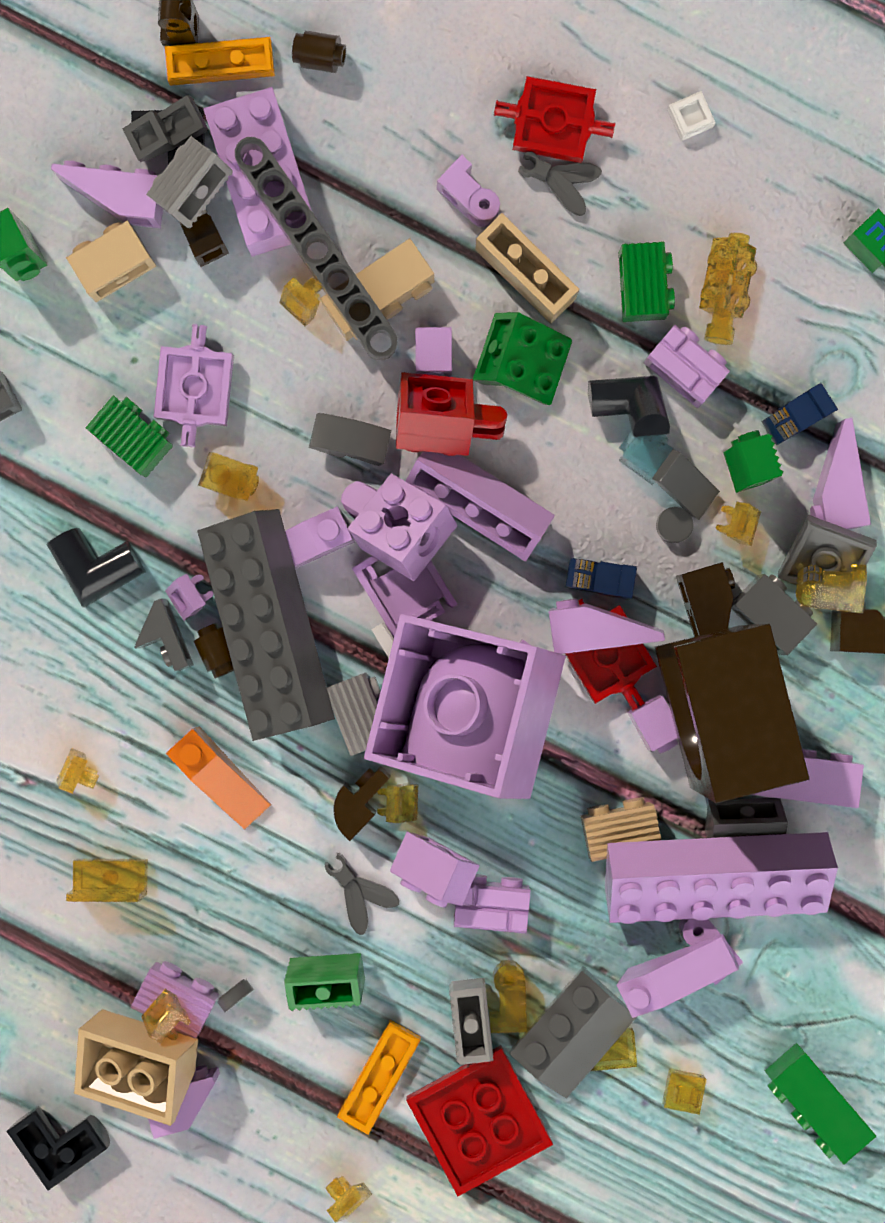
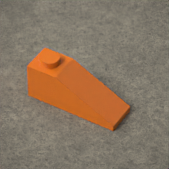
M200 726L192 728L166 752L179 769L244 830L272 805Z

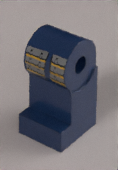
M820 382L761 422L767 432L773 436L772 439L777 446L834 413L838 408Z
M570 558L565 587L630 600L633 597L637 566Z

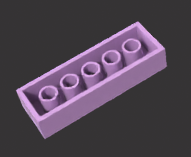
M828 832L608 843L605 893L609 922L632 924L642 921L670 922L682 919L707 920L709 918L723 917L740 919L746 916L768 915L778 917L785 914L815 915L828 912L838 870Z

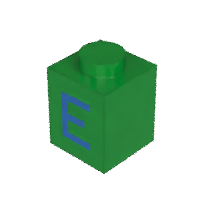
M879 208L843 242L872 273L881 265L885 267V215Z

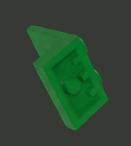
M519 312L495 313L473 380L482 385L504 386L543 405H551L572 344V339Z

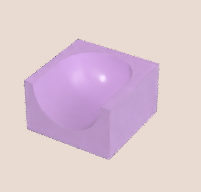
M400 613L364 759L499 799H530L566 655Z

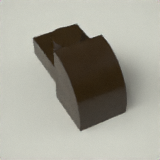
M381 766L375 772L369 768L355 782L359 787L357 791L345 782L337 793L333 809L334 819L340 832L349 841L359 833L377 812L368 801L391 777Z

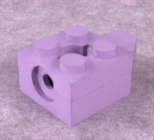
M392 473L378 490L363 482L356 481L345 488L341 497L345 510L350 516L355 518L347 530L358 546L412 581L417 579L458 526L446 504Z

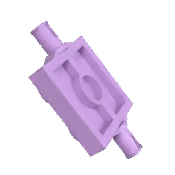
M198 324L192 325L191 345L180 348L161 346L154 408L155 419L175 421L183 425L180 446H189L190 448H195L197 427L207 424L227 426L234 361L232 353L215 352L205 347L207 326L200 325L199 327Z

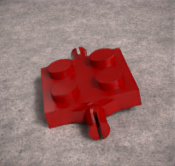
M526 76L524 91L518 100V104L496 100L494 116L514 119L516 133L512 150L525 153L532 152L540 156L582 163L586 143L590 139L591 134L613 138L615 122L611 123L595 119L593 105L597 89Z
M583 598L578 600V605L585 604ZM620 605L609 611L627 617ZM644 644L565 653L566 658L593 703L596 704L611 694L622 692L632 711L637 709L638 706L645 704L634 685L641 676L657 666Z

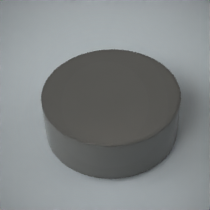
M670 507L658 516L656 521L657 533L666 542L679 543L687 539L692 533L693 519L687 510L681 507Z
M243 979L223 994L217 1003L226 1012L254 989L247 979Z

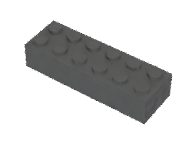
M280 510L253 511L197 530L252 741L334 720V713Z

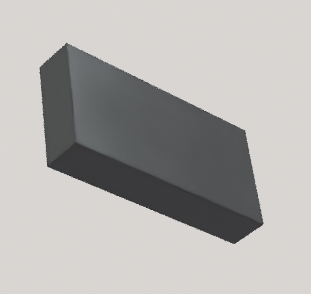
M674 449L652 477L670 497L698 520H700L720 492L681 452Z

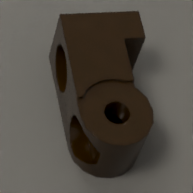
M159 0L158 25L161 27L160 41L162 45L173 46L198 43L199 14L193 0Z
M207 210L201 211V216L197 217V221L192 223L191 228H187L179 222L200 267L229 254Z

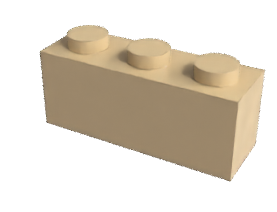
M503 213L476 238L475 250L550 324L576 300L580 289Z
M411 238L356 274L387 320L397 315L403 309L401 304L413 297L415 300H418L432 290L431 284L435 282L434 272ZM349 279L334 290L341 291L348 286ZM324 295L321 297L323 307L346 341L353 337L358 340L328 296ZM363 303L354 304L349 311L350 317L355 321H364L371 313L369 307Z

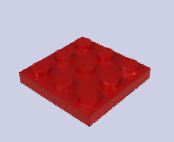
M502 1045L492 1049L493 1061L465 1064L406 1096L410 1109L457 1197L553 1145L545 1125Z

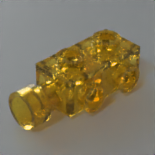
M729 233L728 237L713 238L699 306L700 309L712 314L711 323L707 324L704 340L719 345L733 344L735 328L732 326L734 318H743L744 312L750 305L748 290L751 277L757 270V262L755 260L757 248L749 244L750 236L743 233Z

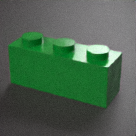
M797 1043L764 1070L772 1080L767 1085L781 1103L786 1099L789 1100L795 1107V1110L791 1112L792 1116L805 1131L810 1127L813 1128L819 1135L814 1140L815 1143L829 1159L835 1154L842 1164L845 1165L877 1137Z

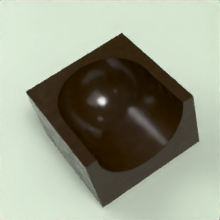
M770 623L738 625L654 646L691 789L711 801L719 803L810 780Z

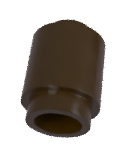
M305 31L304 34H295L292 45L293 63L300 64L301 68L336 73L338 66H344L346 45L341 44L340 36Z
M214 623L197 631L199 638L193 642L207 672L211 671L216 679L234 671L223 627L219 628L217 623Z

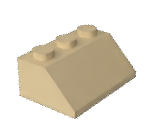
M102 1009L78 1030L74 1094L171 1126L176 1120L195 1073L198 1039Z

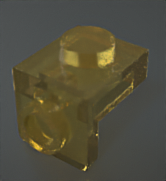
M209 452L198 486L237 500L248 501L249 496H252L258 487L259 476L256 475L258 467Z

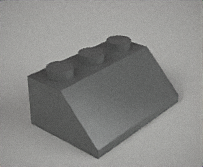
M583 966L512 1047L510 1055L538 1081L567 1098L637 1017L632 1018L626 1004Z

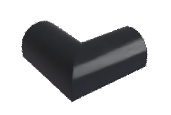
M655 375L588 381V399L592 417L628 414L633 437L670 434L669 419L658 377Z
M73 528L63 532L46 544L83 608L146 572L128 541L98 558L80 528Z
M39 1106L21 1117L6 1131L47 1191L101 1154L110 1145V1138L105 1127L95 1116L90 1115L60 1136Z

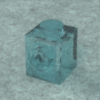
M631 431L619 447L624 453L618 461L653 485L656 482L652 477L674 448L667 444L669 439L665 435L633 437Z

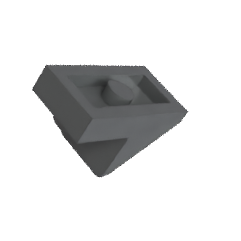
M158 599L154 601L134 648H144L162 640L164 646L160 647V652L165 664L168 667L173 666L174 671H181L194 664L168 600Z

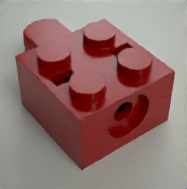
M401 372L396 417V449H403L409 452L442 453L447 456H469L471 438L500 440L504 436L508 414L501 406L474 404L473 379Z

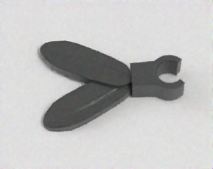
M526 152L524 159L532 161L535 168L527 170L522 165L518 169L519 174L523 177H533L543 182L546 179L552 192L569 212L578 216L584 215L586 212L584 199L572 184L594 181L602 174L601 168L591 163H572L551 167V164L540 160L536 154Z
M337 853L336 859L342 862V868L333 870L330 868L329 863L325 862V870L344 887L349 922L357 934L363 935L368 926V914L364 899L376 905L391 908L399 905V898L386 886L361 877H355V874L347 865L346 858L342 854Z

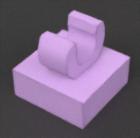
M185 574L174 580L165 590L183 621L196 615L214 594L212 590L206 594H199L195 585L204 579L202 575H195L190 579Z

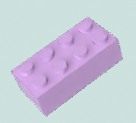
M273 87L203 108L218 157L233 170L232 175L228 176V181L226 182L246 246L251 256L291 245L240 171L235 159V148L241 139L246 137L261 139L310 208ZM250 150L244 155L243 162L249 166H255L260 163L263 154L257 150ZM271 181L266 185L264 193L270 197L280 196L284 191V185L279 181ZM292 212L286 218V224L291 228H300L306 221V216L301 212Z

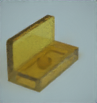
M148 859L73 860V890L66 893V901L139 902L147 895Z

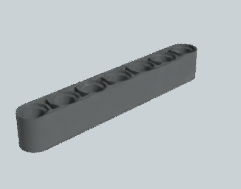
M256 137L241 139L235 148V159L246 180L367 354L376 360L390 358L397 348V335L265 143ZM250 150H257L263 154L262 160L255 166H249L243 162L244 155ZM271 181H279L284 185V191L280 196L270 197L264 193L266 185ZM292 212H301L306 216L305 224L300 228H291L286 224L287 216ZM315 242L323 243L328 249L324 258L319 260L312 259L307 255L308 247ZM332 274H345L349 279L348 286L341 291L332 289L328 284ZM356 303H363L369 307L371 313L366 320L355 321L350 317V308ZM384 333L390 338L391 347L387 351L377 352L371 347L370 341L375 334Z

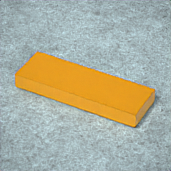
M271 37L165 46L167 78L170 86L275 76Z
M389 1020L339 1110L337 1118L369 1135L421 1041V1036Z

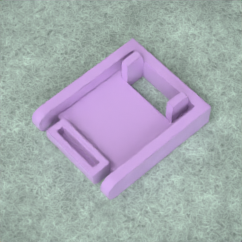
M373 556L352 568L393 637L395 636L400 613L432 621L445 613V610L438 601L442 597H445L446 603L451 608L458 605L432 561L427 564L415 581L394 569L378 577L372 565L380 560Z

